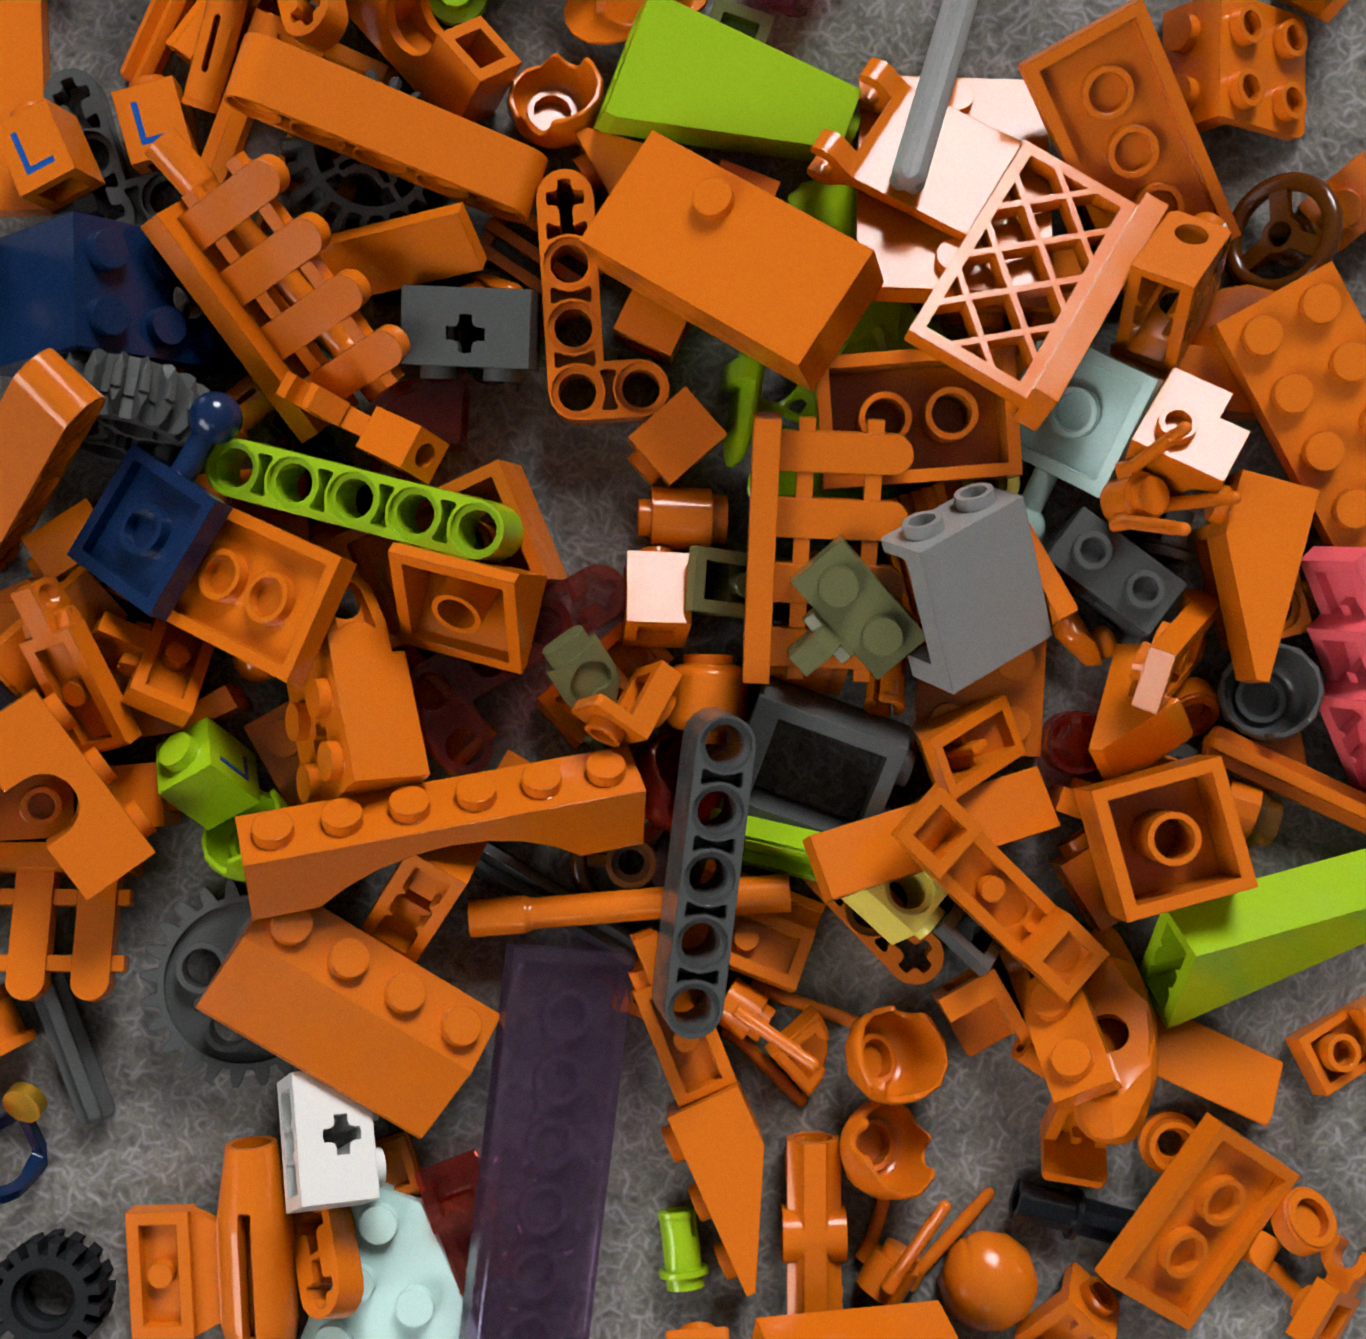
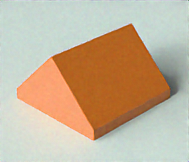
M393 542L387 552L402 643L522 675L528 663L548 576L491 561L465 559L412 544Z

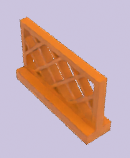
M1025 140L903 340L1019 407L1012 419L1036 432L1061 398L1126 283L1131 263L1154 233L1169 205L1147 192L1137 205ZM1027 167L1049 181L1053 194L1027 198L1019 176L1023 168ZM1009 193L1012 201L1003 202ZM1090 204L1114 219L1107 228L1084 231L1076 207ZM1059 209L1068 234L1042 238L1033 213ZM1017 216L1026 241L999 245L991 221ZM981 239L983 248L975 249ZM1098 245L1094 253H1092L1090 246ZM1074 249L1082 274L1057 279L1048 253ZM1032 256L1040 282L1013 286L1005 260ZM989 263L998 289L970 293L962 268ZM952 287L955 296L945 298L946 294ZM1071 292L1065 302L1062 293ZM1046 296L1054 322L1028 327L1019 301ZM1003 304L1012 330L984 335L975 308ZM960 311L969 338L951 341L927 326L934 315ZM1043 340L1036 351L1034 342ZM1018 345L1026 368L1020 381L995 367L990 352L991 349Z

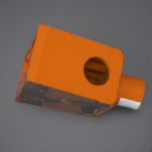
M1178 210L1167 213L1130 265L1113 352L1169 373L1172 367L1178 368L1211 307L1220 285L1232 238V233L1220 216L1211 212H1201L1192 216ZM1170 293H1179L1167 314L1163 312L1159 306L1161 298Z

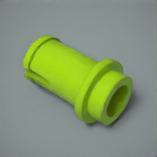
M686 1205L658 1210L657 1219H659L664 1260V1267L658 1271L659 1278L666 1280V1288L669 1292H688L704 1287V1275L709 1273V1264L702 1262L697 1213L694 1206Z

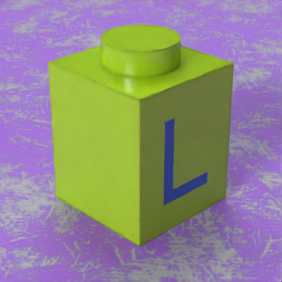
M208 716L156 745L158 795L208 831L260 802L256 754Z

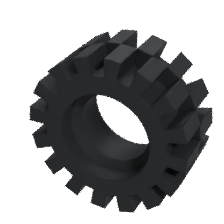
M54 1229L46 1236H44L43 1232L32 1236L6 1256L7 1258L0 1262V1317L2 1320L0 1322V1337L9 1330L15 1336L13 1339H87L102 1324V1319L110 1312L113 1301H110L109 1297L116 1291V1280L107 1279V1274L114 1269L110 1259L101 1263L96 1256L103 1249L96 1242L89 1247L83 1245L82 1242L86 1235L75 1231L71 1236L64 1237L65 1229ZM44 1270H54L67 1278L74 1290V1302L70 1311L61 1315H49L36 1307L30 1294L31 1282L36 1273Z

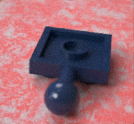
M222 392L204 393L192 403L189 410V424L192 432L173 465H170L151 451L134 443L131 444L67 553L69 557L148 616L167 621L233 509L232 506L195 482L214 447L233 440L240 432L243 424V415L239 404L231 396Z

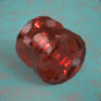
M1063 711L1053 714L1042 725L1040 755L1046 764L1059 772L1084 774L1095 770L1097 766L1088 749L1097 717L1089 712Z

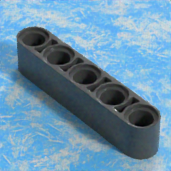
M716 707L703 708L694 713L686 722L683 731L652 984V998L657 1010L672 1031L680 1037L688 1039L702 1038L711 1033L720 1023L723 1014L756 751L755 735L751 727L741 718ZM719 725H728L732 734L730 746L724 753L718 756H708L705 744L708 734ZM721 791L724 798L722 811L711 820H699L697 809L702 798L711 792ZM703 858H715L716 869L710 880L699 885L690 884L689 875L695 863ZM699 923L708 924V933L702 944L695 948H682L681 940L689 927ZM696 988L700 990L699 1000L693 1008L685 1012L673 1010L675 1000L680 993L687 989Z

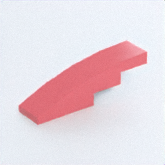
M1313 546L1302 557L1301 567L1320 611V615L1306 628L1327 678V681L1323 684L1325 693L1319 711L1350 786L1366 793V547Z

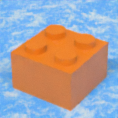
M1195 755L1073 789L1108 915L1129 923L1258 887L1222 756Z

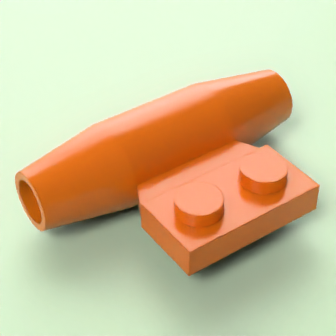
M264 1135L247 1136L231 1140L225 1144L217 1216L196 1207V1203L134 1205L125 1213L132 1339H195L199 1334L220 1323L224 1339H297L300 1314L298 1279L294 1258L295 1218L294 1213L286 1214L283 1163L278 1141L275 1137Z

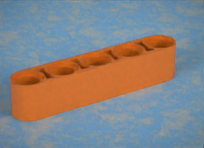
M247 32L244 35L223 96L224 101L230 107L251 118L457 202H463L469 207L513 223L525 224L529 222L536 201L537 188L543 179L548 164V158L543 153L527 144L261 33Z
M47 348L39 352L22 366L9 383L0 401V572L6 567L5 561L11 562L21 551L24 545L22 538L33 530L106 401V398L53 348Z

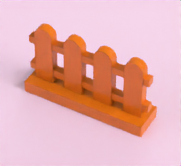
M242 151L225 163L232 176L212 192L207 194L202 186L198 185L182 196V200L157 213L141 225L140 228L302 444L320 433L330 423L312 416L275 394L287 371L299 376L310 384L313 382L349 402L350 406L355 408L359 404V401L353 394L378 377L387 388L405 375L398 364L409 355L411 349L410 340L407 334L396 325L386 324L375 331L372 330L359 312V309L371 297V286L367 278L355 269H344L334 276L318 254L331 241V230L328 223L323 217L314 212H305L293 219L278 199V196L290 184V173L286 164L273 154H263L251 161L245 151ZM259 211L274 234L248 251L233 229ZM299 267L315 290L289 307L274 284ZM340 323L354 344L331 360H328L314 339Z
M753 412L742 655L743 683L769 684L770 666L786 667V679L803 680V673L788 657L789 652L787 648L810 629L802 619L806 614V606L809 603L791 584L790 577L809 562L810 539H835L841 535L844 540H860L859 557L898 601L903 597L905 581L901 573L892 565L877 564L878 541H881V537L901 527L902 521L909 515L904 506L898 501L881 499L882 475H899L909 469L914 459V450L911 443L903 435L885 432L886 421L884 419H867V432L816 430V417L799 416L798 429H782L780 413ZM779 471L796 472L795 495H778ZM814 472L864 474L863 498L812 496ZM776 537L793 538L792 560H775ZM773 602L789 603L788 624H772ZM855 654L843 664L832 655L830 659L818 667L852 669L853 682H869L870 671Z
M0 842V877H16L15 889L0 888V906L13 907L8 954H0V972H6L5 986L7 992L18 1000L26 1002L37 1001L48 992L51 983V973H71L70 987L77 998L89 1002H99L107 998L113 991L115 974L128 973L129 966L128 956L117 955L121 907H134L135 891L123 889L124 877L143 878L144 861L87 901L78 889H60L61 877H68V875L46 848V842ZM58 907H77L72 955H53Z

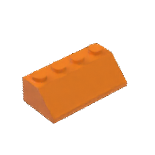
M324 907L253 921L251 916L195 1006V1009L418 1139L423 1138L472 1073L502 1016Z

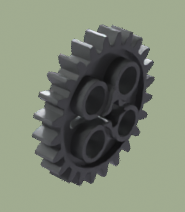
M230 879L226 881L224 899L219 900L209 887H204L200 889L203 908L198 910L186 901H181L177 904L179 913L184 920L181 926L170 921L160 922L159 928L170 940L167 945L150 944L146 947L145 951L152 957L160 960L159 968H151L140 972V979L157 984V992L141 999L140 1005L160 1007L162 1015L153 1020L147 1028L149 1032L168 1028L172 1033V1036L161 1050L164 1054L172 1052L181 1046L188 1051L181 1068L183 1071H188L199 1060L208 1063L206 1069V1082L212 1083L221 1069L224 1068L230 1069L233 1088L240 1086L246 1070H253L260 1086H265L269 1079L270 1066L276 1064L285 1076L294 1072V1066L245 1037L237 1041H227L221 1038L215 1031L214 1019L194 1007L195 999L203 995L209 984L195 981L190 976L187 967L189 957L198 949H208L214 952L222 964L252 916L248 895H242L237 882Z

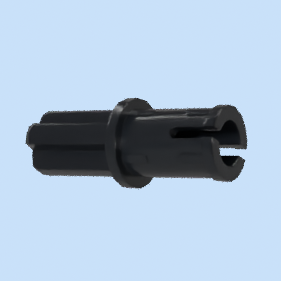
M1020 1178L1016 1180L1009 1201V1217L1018 1221L1021 1219L1062 1231L1063 1237L1068 1240H1074L1077 1236H1082L1108 1244L1113 1243L1135 1213L1132 1209L1087 1198L1084 1191L1079 1188H1073L1068 1193L1029 1183L1027 1180Z

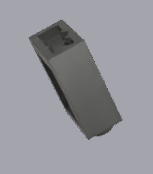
M769 676V684H761L747 722L755 735L756 742L748 816L819 832L855 822L754 785L779 719L883 756L857 821L894 810V806L886 804L895 784L903 788L905 787L917 755V751L909 749V725L887 717L870 714L865 709ZM723 794L721 795L720 802H719V805H718V809H722V808H723V805H724Z

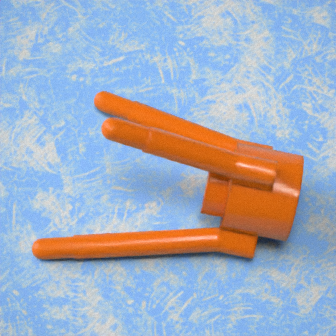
M1183 421L1132 459L1116 463L1114 469L1117 478L1111 479L1103 487L1100 494V506L1102 514L1109 522V528L1113 532L1130 529L1172 536H1187L1191 532V526L1188 523L1160 519L1159 517L1163 513L1235 505L1241 501L1242 496L1238 491L1172 497L1166 483L1160 477L1143 471L1144 467L1192 431V425L1187 421Z
M737 976L725 994L723 1014L718 1024L723 1028L719 1034L737 1045L796 1105L804 1106L807 1103L806 1096L751 1040L753 1039L757 1042L761 1036L809 1070L816 1071L819 1069L820 1063L815 1057L769 1025L777 1009L767 1003L768 999L800 1011H804L812 1005L823 1019L843 1026L851 1027V1024L859 1016L795 993L791 994L755 979L749 984Z
M991 1187L983 1189L921 1258H919L920 1254L950 1212V1202L947 1200L939 1202L908 1246L893 1238H887L882 1246L879 1244V1239L891 1200L876 1199L866 1236L855 1253V1257L864 1264L856 1277L858 1285L868 1295L884 1305L902 1303L908 1292H915L926 1273L994 1198V1189Z

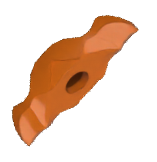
M1109 927L1103 932L1094 929L1090 933L1110 954L1084 983L1097 1021L1104 1018L1115 1019L1122 1023L1128 1032L1126 1044L1119 1050L1110 1051L1123 1088L1073 1106V1111L1079 1128L1087 1137L1105 1144L1122 1145L1128 1144L1137 1137L1144 1125L1158 1076V1027L1151 997L1134 959L1119 933L1112 927Z

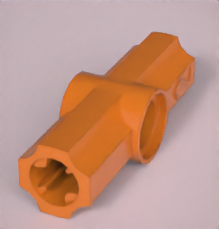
M799 1131L798 1133L785 1135L786 1146H784L786 1204H781L780 1222H783V1230H780L782 1263H786V1315L843 1309L842 1263L847 1262L848 1228L846 1206L844 1203H841L840 1135L824 1131Z

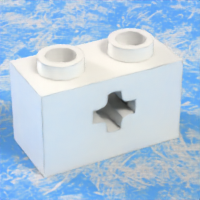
M303 1071L291 1072L277 1082L286 1214L364 1205L380 1198L379 1187H383L386 1181V1159L383 1149L375 1146L373 1122L377 1121L379 1116ZM331 1128L334 1135H343L344 1146L337 1149L335 1143H325L323 1132Z

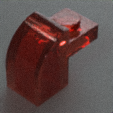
M413 378L400 381L379 393L364 412L372 416L376 406H379L424 427L450 444L446 452L467 453L470 390L464 380ZM372 458L371 471L415 481V478Z

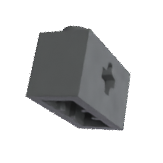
M402 285L401 329L407 334L411 349L409 355L400 364L420 366L419 378L458 380V367L483 368V381L521 382V370L539 371L541 293L531 289ZM472 318L473 326L485 329L484 341H475L470 348L468 343L458 341L459 329L470 328Z
M1084 506L1070 513L1044 546L1070 594L1130 639L1149 636L1187 586L1185 581L1122 534L1111 531L1106 522Z

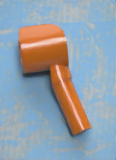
M1261 1230L1242 1259L1263 1271L1269 1278H1272L1294 1301L1302 1288L1282 1265L1274 1261L1282 1244L1277 1238Z

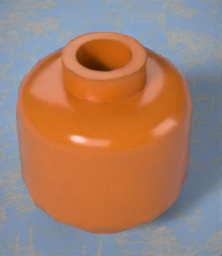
M683 654V664L673 666L674 669L683 675L672 694L676 697V704L667 718L669 725L677 730H684L686 722L694 713L703 708L711 707L726 710L747 723L749 684L743 683L742 667L733 664V655ZM719 725L712 729L707 736L705 744H726V731H731L729 726Z

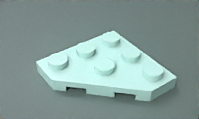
M385 1182L383 1187H379L380 1198L364 1205L351 1207L364 1279V1292L361 1303L356 1312L349 1318L314 1319L309 1316L301 1339H487V1337H483L469 1306L470 1298L451 1255L447 1256L433 1224L435 1218L425 1196L420 1194L412 1196L394 1190L395 1185Z

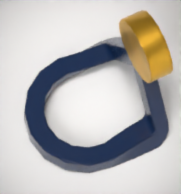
M26 1082L13 1084L4 1095L2 1102L6 1112L0 1115V1130L19 1121L32 1148V1153L20 1176L13 1182L0 1186V1204H5L22 1196L48 1166L47 1143L36 1122L47 1108V1099L39 1088Z

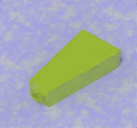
M644 0L637 11L593 128L606 134L647 139L651 131L654 130L678 144L812 162L816 155L811 153V147L823 129L837 132L851 144L861 121V115L854 112L862 89L675 0Z
M1366 848L1256 878L1257 888L1160 914L1139 972L1148 989L1153 1006L1165 1027L1170 1028L1365 944Z

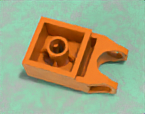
M356 570L351 577L347 589L354 593L359 602L357 615L350 619H340L334 616L303 688L286 683L289 704L285 713V726L289 739L293 742L296 741L300 765L296 775L298 796L303 803L418 784L430 776L405 651L392 652L386 620L372 588Z

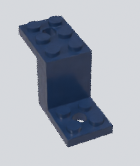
M72 211L0 238V376L14 377L32 357L47 348H53L59 354L67 355L73 350L92 353L98 348L107 353L121 354L122 351H125L129 356L138 358L149 356L150 361L161 365L172 364L176 368L221 375H234L244 372L242 363L140 226ZM175 287L181 288L190 300L191 311L188 318H185L174 305L173 293Z

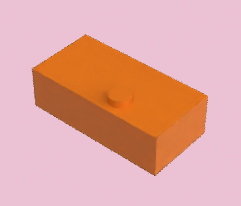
M654 130L651 131L580 238V242L602 272L811 393L884 284L881 269L873 249Z

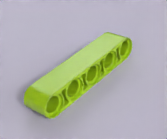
M234 438L225 444L216 445L205 463V474L208 483L216 492L224 496L465 559L502 561L515 554L523 541L524 527L520 516L512 508L502 503L264 443ZM249 455L253 469L250 479L244 484L240 476V467L243 460ZM308 470L312 477V489L303 500L298 492V481L301 474ZM367 484L373 494V502L370 510L362 516L356 506V497L359 490ZM428 499L434 509V519L431 526L422 532L417 526L415 515L418 505L423 500ZM490 514L496 524V536L488 547L482 548L475 536L476 526L484 515Z

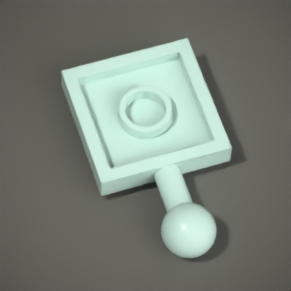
M1043 340L1037 341L1035 345L1036 351L1040 347ZM1089 346L1058 403L1035 432L1020 423L1022 460L1035 466L1022 496H1024L1029 523L1040 541L1044 537L1046 529L1045 519L1041 512L1057 479L1060 478L1100 499L1103 487L1111 479L1117 478L1114 469L1117 462L1124 461L1132 437L1165 380ZM1026 368L1024 369V371H1023V373H1022V375H1021L1019 381L1021 380L1023 374L1025 373Z

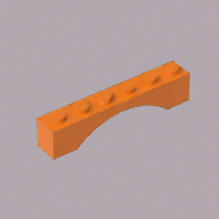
M628 745L236 816L235 822L252 921L322 907L345 888L381 868L417 854L453 845L485 841H522L558 847L584 856L644 844L646 788Z

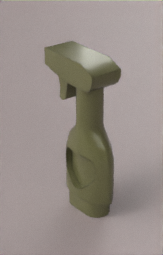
M576 625L566 630L544 647L542 654L549 663L545 672L568 706L573 709L577 700L596 694H603L615 703L617 702L620 687L618 669L596 634L588 636L581 625ZM650 734L648 740L628 744L636 765L649 756L658 742L654 735ZM590 735L584 737V741L590 747L591 752L615 748L607 745L603 746L601 742L595 740Z

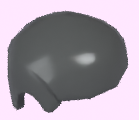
M1282 643L1279 644L1269 683L1246 684L1236 681L1232 660H1230L1222 670V676L1218 680L1216 689L1222 719L1236 733L1264 743L1292 737L1309 726L1317 717L1325 693L1319 667L1300 648Z

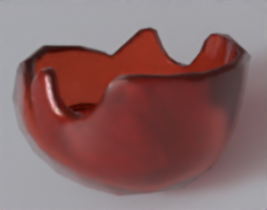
M680 733L658 735L636 763L646 788L645 818L656 827L671 833L683 736ZM721 791L711 792L702 798L697 809L699 820H709L712 809L718 808Z

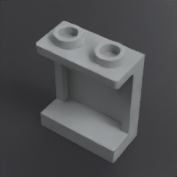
M989 483L969 484L958 489L954 493L953 499L933 510L920 511L906 517L902 521L901 527L881 537L884 552L904 559L907 564L926 644L907 655L913 677L955 694L1053 636L1024 496L994 488Z

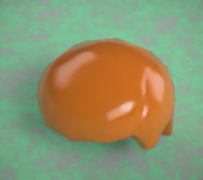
M554 53L541 65L525 68L511 81L507 100L508 115L520 134L532 144L547 149L575 147L578 145L576 132L586 127L594 129L593 127L604 101L603 78L590 58L586 57L580 65H575L567 62L558 53Z
M889 1005L872 1009L869 1013L858 1017L851 1024L844 1048L847 1073L851 1081L867 1098L886 1105H902L922 1100L942 1086L948 1068L946 1042L932 1018L926 1013L902 1012L896 1010V1006Z
M865 1101L854 1109L841 1132L840 1156L847 1178L856 1188L877 1199L902 1200L920 1197L934 1181L936 1175L935 1170L930 1168L925 1162V1150L932 1141V1137L915 1122V1118L908 1107L903 1104L886 1105L875 1101Z
M979 1230L969 1234L966 1238L956 1241L948 1249L943 1268L936 1277L937 1290L947 1313L966 1327L977 1331L1002 1332L1022 1321L1029 1313L1037 1295L1038 1276L1028 1249L1008 1234L1002 1232Z

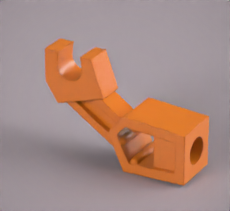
M289 371L286 372L275 393L312 416L359 437L356 444L357 449L428 485L450 445L424 427L379 406H376L372 416H369L350 406L349 402L313 382L310 384Z

